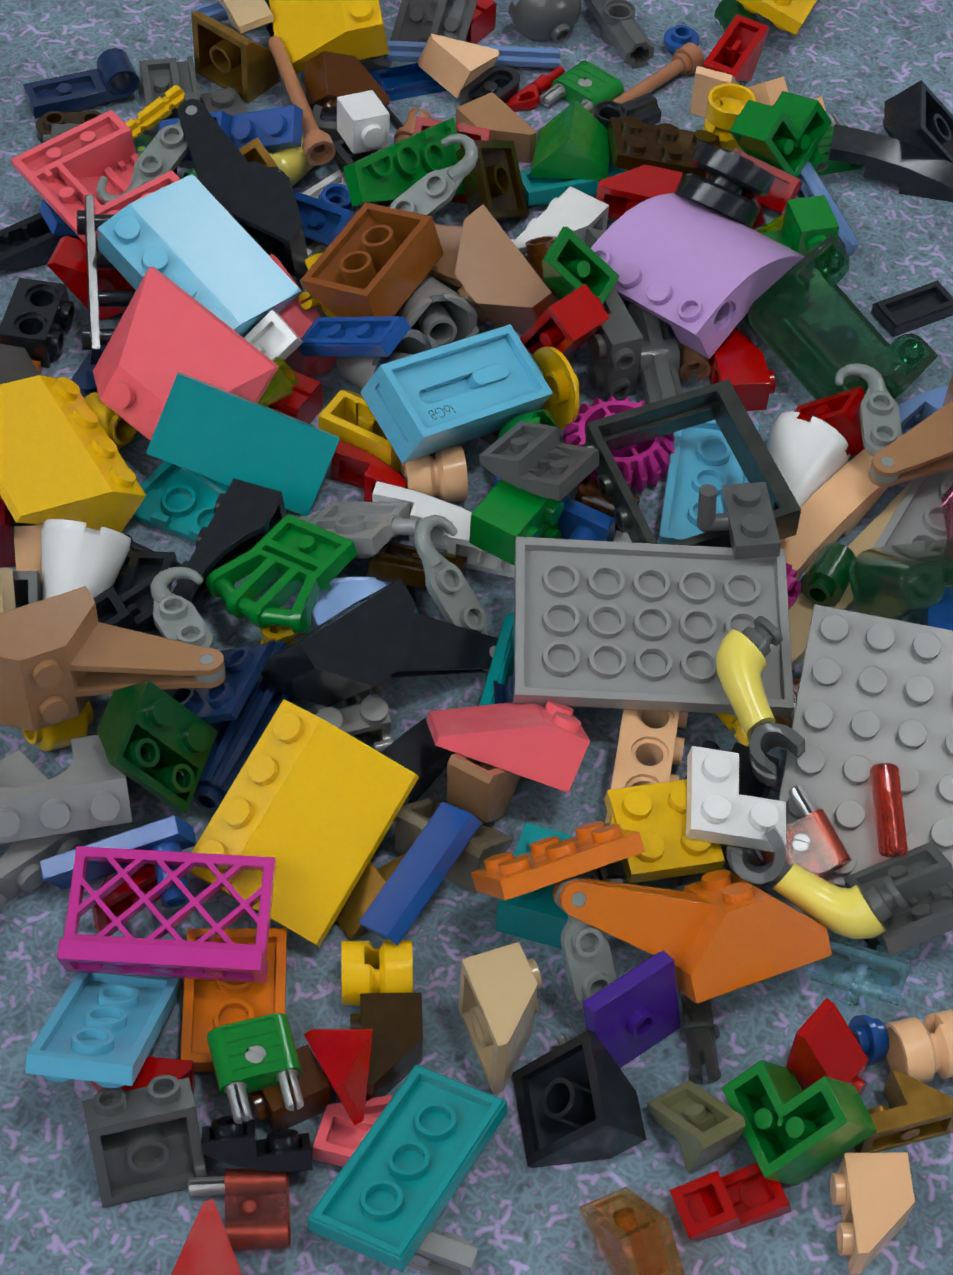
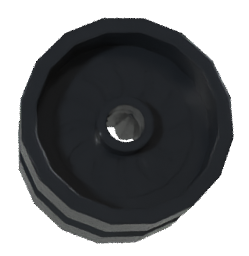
M698 141L690 162L693 167L708 174V179L692 173L683 174L675 193L709 206L752 228L760 208L757 203L742 196L741 193L745 191L758 197L766 196L775 180V176L754 165L753 161L739 154Z

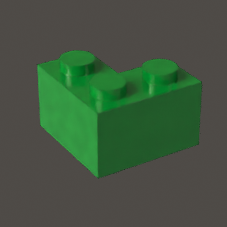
M782 91L773 106L748 100L741 113L736 117L729 132L744 153L798 178L832 121L818 100Z
M825 195L787 200L782 230L760 233L815 261L817 267L828 281L839 225Z
M501 479L471 513L469 543L515 565L516 537L560 539L561 531L558 529V522L563 512L564 502L529 493Z
M760 1060L721 1087L730 1107L744 1117L746 1127L743 1130V1134L765 1179L797 1186L878 1131L855 1086L826 1076L802 1091L792 1069Z

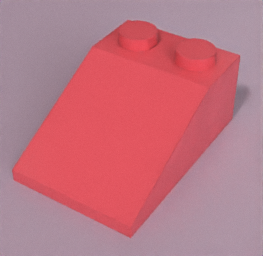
M548 700L546 705L536 703L513 704V702L429 711L426 718L435 746L567 793L570 791L590 743V739L581 726L582 723L575 715H572L574 710L567 705Z

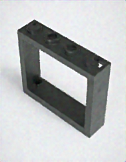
M729 379L586 424L585 444H582L581 447L599 449V466L595 470L598 474L597 480L600 492L605 500L611 499L615 507L614 516L617 526L622 533H628L632 543L658 544L611 452L715 420L749 483L766 482L780 540L797 534L801 508ZM728 531L705 532L670 543V545L732 548Z

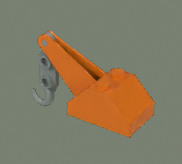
M728 870L708 872L701 877V881L685 886L683 891L601 881L577 876L557 882L553 890L554 902L568 915V922L561 933V946L573 996L582 1007L584 1000L617 979L607 933L652 955L662 950L665 951L675 962L677 989L696 1004L832 956L828 932L825 926ZM564 1034L557 1036L559 1046L568 1042Z

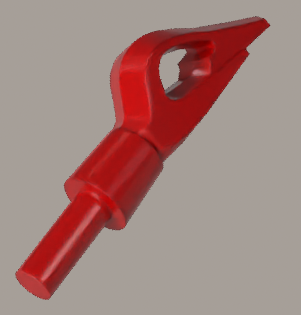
M558 66L548 75H540L531 84L512 96L505 104L514 112L536 109L540 103L539 95L552 88V82L565 73L564 68Z

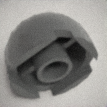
M520 0L516 6L511 1L508 14L517 28L528 39L537 42H548L551 40L561 42L570 36L572 28L579 19L581 0Z

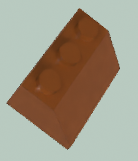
M365 202L301 278L300 283L302 287L336 317L394 316L443 256L433 218L428 215Z

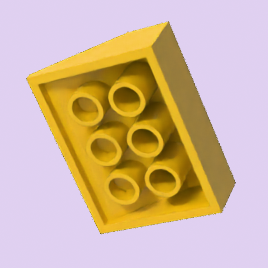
M269 0L270 11L274 18L272 22L274 36L282 39L296 73L303 72V63L323 51L352 55L358 60L390 54L380 0Z
M37 375L0 384V496L16 523L43 525L47 519H65L87 523L86 528L101 531L102 526L121 533L145 499L146 494L137 482L135 473L128 468L119 454L116 444L109 438L101 426L97 414L91 410L83 398L79 386L68 378Z
M283 699L191 853L275 857L276 870L270 920L320 947L419 776L324 719ZM194 867L189 871L209 885L217 880L207 867ZM217 868L222 875L229 870L226 868ZM243 870L229 883L246 900L262 887L263 871ZM225 887L219 890L233 898L231 894L225 889ZM260 901L252 907L258 913Z

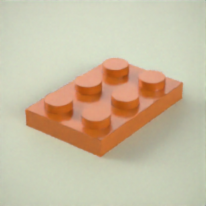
M603 821L590 822L575 828L576 836L562 841H559L558 836L537 840L529 844L531 851L513 857L512 852H505L486 858L484 860L485 867L471 872L476 891L506 901L645 852L640 832L621 829L620 824L604 826Z
M257 928L224 930L233 943L256 944ZM269 928L266 983L184 979L180 1059L193 1060L194 1072H215L207 1041V1034L214 1028L270 1014L281 1013L286 1015L287 928ZM187 929V941H197L210 929ZM219 935L211 941L225 943Z

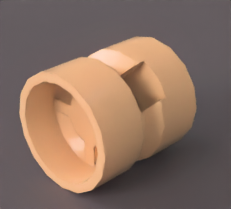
M462 446L446 448L436 452L434 456L426 455L403 464L401 462V475L407 481V489L432 497L438 496L440 500L446 502L467 501L468 474Z
M953 1009L925 1015L923 1023L916 1017L885 1024L889 1036V1050L885 1058L890 1071H900L922 1083L931 1082L935 1073L941 1079L953 1077Z

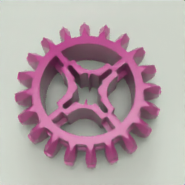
M611 394L606 402L595 397L591 406L581 404L575 422L566 424V429L563 431V444L575 446L585 444L586 424L588 422L646 405L645 401L642 400L636 404L630 401L629 396L624 401L616 400ZM674 432L611 452L629 489L634 487L635 490L643 493L647 484L656 487L660 477H666L671 462L670 456L675 453ZM593 470L582 482L589 481L592 477L597 478L596 470Z

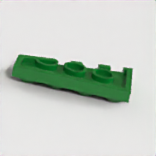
M454 117L343 167L352 206H362L365 202L371 204L392 203L428 173L458 163L456 152L461 148L460 144L452 143L448 146H442L441 144L442 139L457 133ZM462 182L456 190L454 197L465 195Z

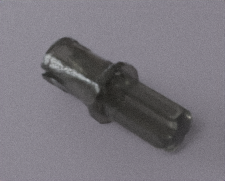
M681 992L684 1027L680 1030V1039L686 1043L689 1069L688 1079L695 1084H703L701 1066L705 1064L708 1083H714L721 1078L716 1040L720 1037V1029L718 1025L714 1024L711 999L696 1004Z

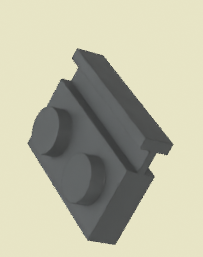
M192 56L187 57V61L177 62L176 58L139 61L146 106L158 97L163 98L166 96L165 92L174 85H178L185 94L195 92L199 96ZM174 108L171 110L172 114L167 118L179 117L178 109Z

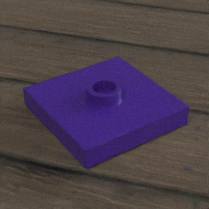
M663 950L583 1001L586 1031H592L597 1035L619 1068L681 1028L675 962Z

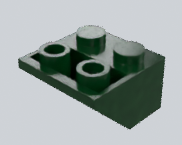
M150 680L114 690L97 729L109 764L178 813H187L218 731Z

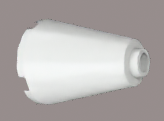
M791 411L781 413L775 419L771 426L766 447L801 507L812 494L849 462L850 454L846 455L845 452L848 447L846 439L834 427L812 416L810 422L797 419L800 412Z
M47 519L41 529L42 600L86 586L92 598L113 586L130 550L131 538L123 533L102 526L101 531L86 528L87 523Z

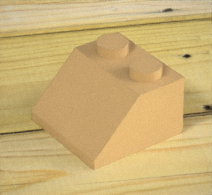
M520 942L461 959L458 1010L493 1095L503 1092L532 1035L534 1014L539 1013L537 989L542 987L540 970L533 958H526Z

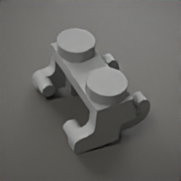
M368 695L360 700L358 705L341 709L325 707L320 704L314 705V714L351 736L365 732L368 733L369 738L379 736L380 741L374 742L373 746L380 753L393 743L388 705L382 698L370 697Z

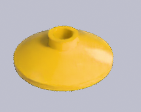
M547 346L538 349L532 356L538 364L540 371H543V377L553 392L539 410L547 409L550 411L559 429H565L566 424L574 423L578 415L579 381L566 357L558 349Z

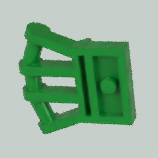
M287 514L250 551L211 572L206 579V587L214 596L221 597L226 604L227 612L237 618L248 617L251 624L262 629H266L269 626L291 627L293 632L306 633L310 628L311 612L322 590H331L330 582L358 553L352 540ZM280 574L283 575L257 602L254 601ZM248 576L237 588H235V582ZM302 586L293 608H280Z

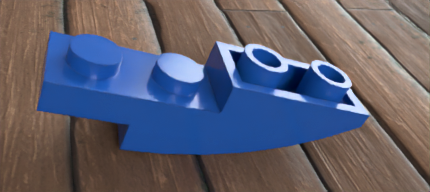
M296 105L229 115L224 111L210 112L211 116L238 150L255 138H258L267 152L270 153L301 147L303 109ZM179 118L160 121L159 131L168 125L176 124ZM189 151L182 160L192 161Z

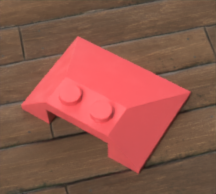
M112 110L10 159L12 166L76 235L77 210H84L85 195H94V214H116L129 203L180 180L171 170L106 204L99 200L96 189L102 176L107 177L106 191L109 194L121 195L130 186L134 164L139 158L136 154L131 129ZM95 231L96 247H98L97 231ZM77 235L85 243V235Z
M149 267L93 369L99 399L151 441L178 371L259 403L279 366L158 269Z

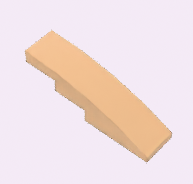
M866 449L862 450L840 468L800 507L801 514L797 534L780 540V550H785L786 563L792 565V569L798 572L795 579H798L809 566L819 549L826 547L828 544L835 543L842 534L847 536L887 489L879 487L870 481L868 473L873 456Z

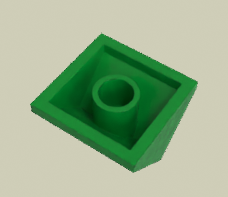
M575 100L538 131L531 177L604 180L608 178L611 148L607 128Z

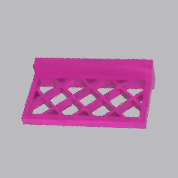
M76 846L64 939H59L57 960L68 972L266 983L268 970L266 956L276 870L275 857ZM88 861L109 862L118 872L116 876L96 892L85 881ZM117 862L130 864L124 869H122V867ZM145 864L159 865L167 877L147 894H144L130 876ZM167 865L180 867H178L174 872H172ZM194 867H207L217 880L198 896L194 897L179 879ZM217 868H226L229 870L222 875ZM243 870L263 871L262 887L246 900L229 883ZM125 881L140 899L116 918L102 899ZM175 884L189 900V903L169 920H166L151 902ZM225 887L238 902L239 906L219 923H216L201 905L221 888ZM85 889L87 893L90 895V897H88L84 902H82L83 892ZM260 901L259 915H257L252 907ZM96 904L112 921L97 935L78 934L80 917ZM147 907L162 925L147 938H133L123 925ZM197 910L212 928L197 941H185L173 928ZM244 913H247L257 924L256 944L233 943L224 930ZM119 929V931L124 935V937H116L111 935ZM169 932L174 940L161 938ZM219 935L225 943L211 941Z

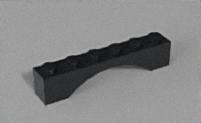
M233 478L226 493H221L217 498L214 516L208 527L204 526L200 530L193 555L189 561H184L181 567L197 571L203 577V582L196 584L189 579H179L172 593L190 601L200 614L212 595L206 587L208 575L217 568L250 551L286 516L282 492ZM156 626L153 627L152 631L146 632V634L162 637ZM167 689L163 691L171 697H173L175 693L179 691V689Z

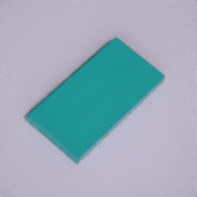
M178 371L146 454L227 486H230L233 478L280 491L283 495L285 509L308 516L337 448L340 436Z
M415 1064L307 1218L309 1231L403 1272L508 1113L507 1101Z

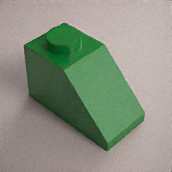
M563 226L542 260L544 283L561 299L586 284L603 304L620 277L569 227Z

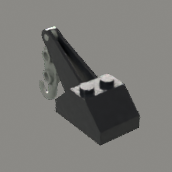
M188 99L179 105V121L174 125L162 128L134 164L130 186L121 195L109 194L106 191V184L108 182L106 176H102L97 183L96 193L98 198L106 204L171 170L174 171L189 151L197 179L268 255L273 254L276 256L287 272L297 279L301 280L308 271L304 261L308 258L303 225L290 178L276 167H267L256 161L248 162L199 100Z
M431 515L421 520L414 532V545L423 563L427 590L446 622L414 613L415 601L400 578L348 606L272 655L261 672L269 688L326 707H330L343 700H346L347 704L351 706L370 694L373 696L396 682L394 678L488 673L498 638L487 634L488 618L486 612L460 569L438 553L430 540V532L435 527H441L451 536H455L457 529L453 523L443 516Z

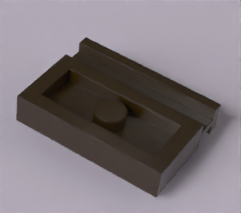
M388 541L379 550V553L373 556V559H370L367 577H375L376 579L388 582H395L401 578L405 585L427 589L423 563L415 546ZM437 551L449 562L456 565L463 575L465 574L468 557Z

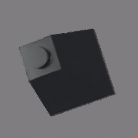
M922 80L885 101L883 126L891 138L896 137L899 141L912 144L953 163V115Z
M587 1030L512 1072L528 1167L537 1168L611 1159L647 1140L637 1092L594 1032Z

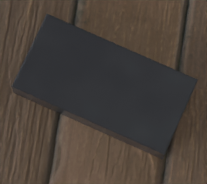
M937 280L876 302L872 306L871 313L892 337H896L953 316V297Z

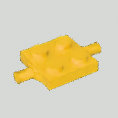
M687 779L607 790L604 801L610 818L609 825L620 824L621 829L640 832L645 852L621 860L628 884L722 870L725 858L720 844L686 839Z

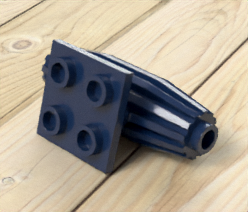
M275 640L261 645L221 650L220 652L224 656L226 678L222 684L214 688H180L172 697L218 731L193 795L194 801L205 810L216 811L283 699L294 704L296 697L271 690L261 674L268 659L288 646L284 641L275 642Z

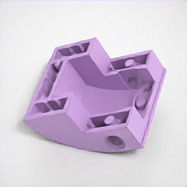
M677 193L657 195L642 201L616 220L591 247L620 276L614 287L623 303L627 300L670 324L680 343L708 359L711 358L745 315L769 327L817 268L815 261L709 206Z

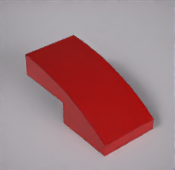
M339 440L331 460L333 480L364 489V502H372V493L377 481L407 489V481L390 465L365 450Z
M757 1162L723 1177L720 1176L717 1170L669 1190L690 1241L719 1236L791 1212L789 1201L780 1182L765 1179Z

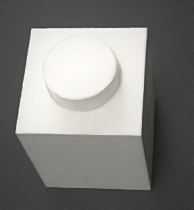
M373 90L337 97V131L353 154L389 146L390 113Z

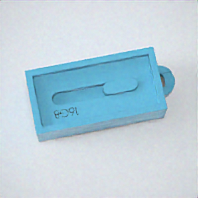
M509 324L382 364L366 383L360 394L403 464L501 430L503 425L516 415L539 410L553 392L543 377V371H540L538 364L531 358L533 355L526 350L512 325Z

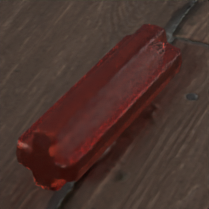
M892 763L873 765L870 769L879 853L886 858L900 857L907 854L908 846L899 768Z

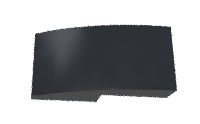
M233 1116L215 1119L211 1122L210 1126L202 1127V1153L215 1160L237 1167L260 1171L297 1172L313 1170L309 1133L298 1134V1131L294 1129H281L269 1133L265 1139L257 1140L255 1120H249L245 1123L241 1117L242 1124L234 1122Z

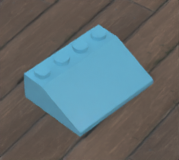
M193 174L129 203L97 228L98 250L135 290L139 287L148 268L155 267L243 338L271 310L277 313L280 312L302 293L301 289Z

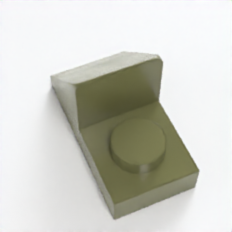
M690 1080L647 1102L652 1121L678 1139L686 1169L690 1173L730 1152L746 1127L742 1115Z

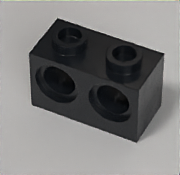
M19 278L0 325V344L23 347L26 349L31 360L40 361L43 368H50L54 355L62 352L65 325L71 326L74 319V302L69 301L67 286L62 283Z

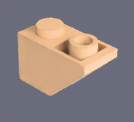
M908 1152L844 1153L838 1172L831 1174V1201L833 1205H841L843 1222L837 1224V1249L840 1256H847L849 1274H861L907 1222L915 1203Z

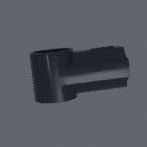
M650 93L622 104L614 101H602L597 103L593 109V116L607 129L611 117H634L644 123L658 124L662 114L658 107L657 99Z

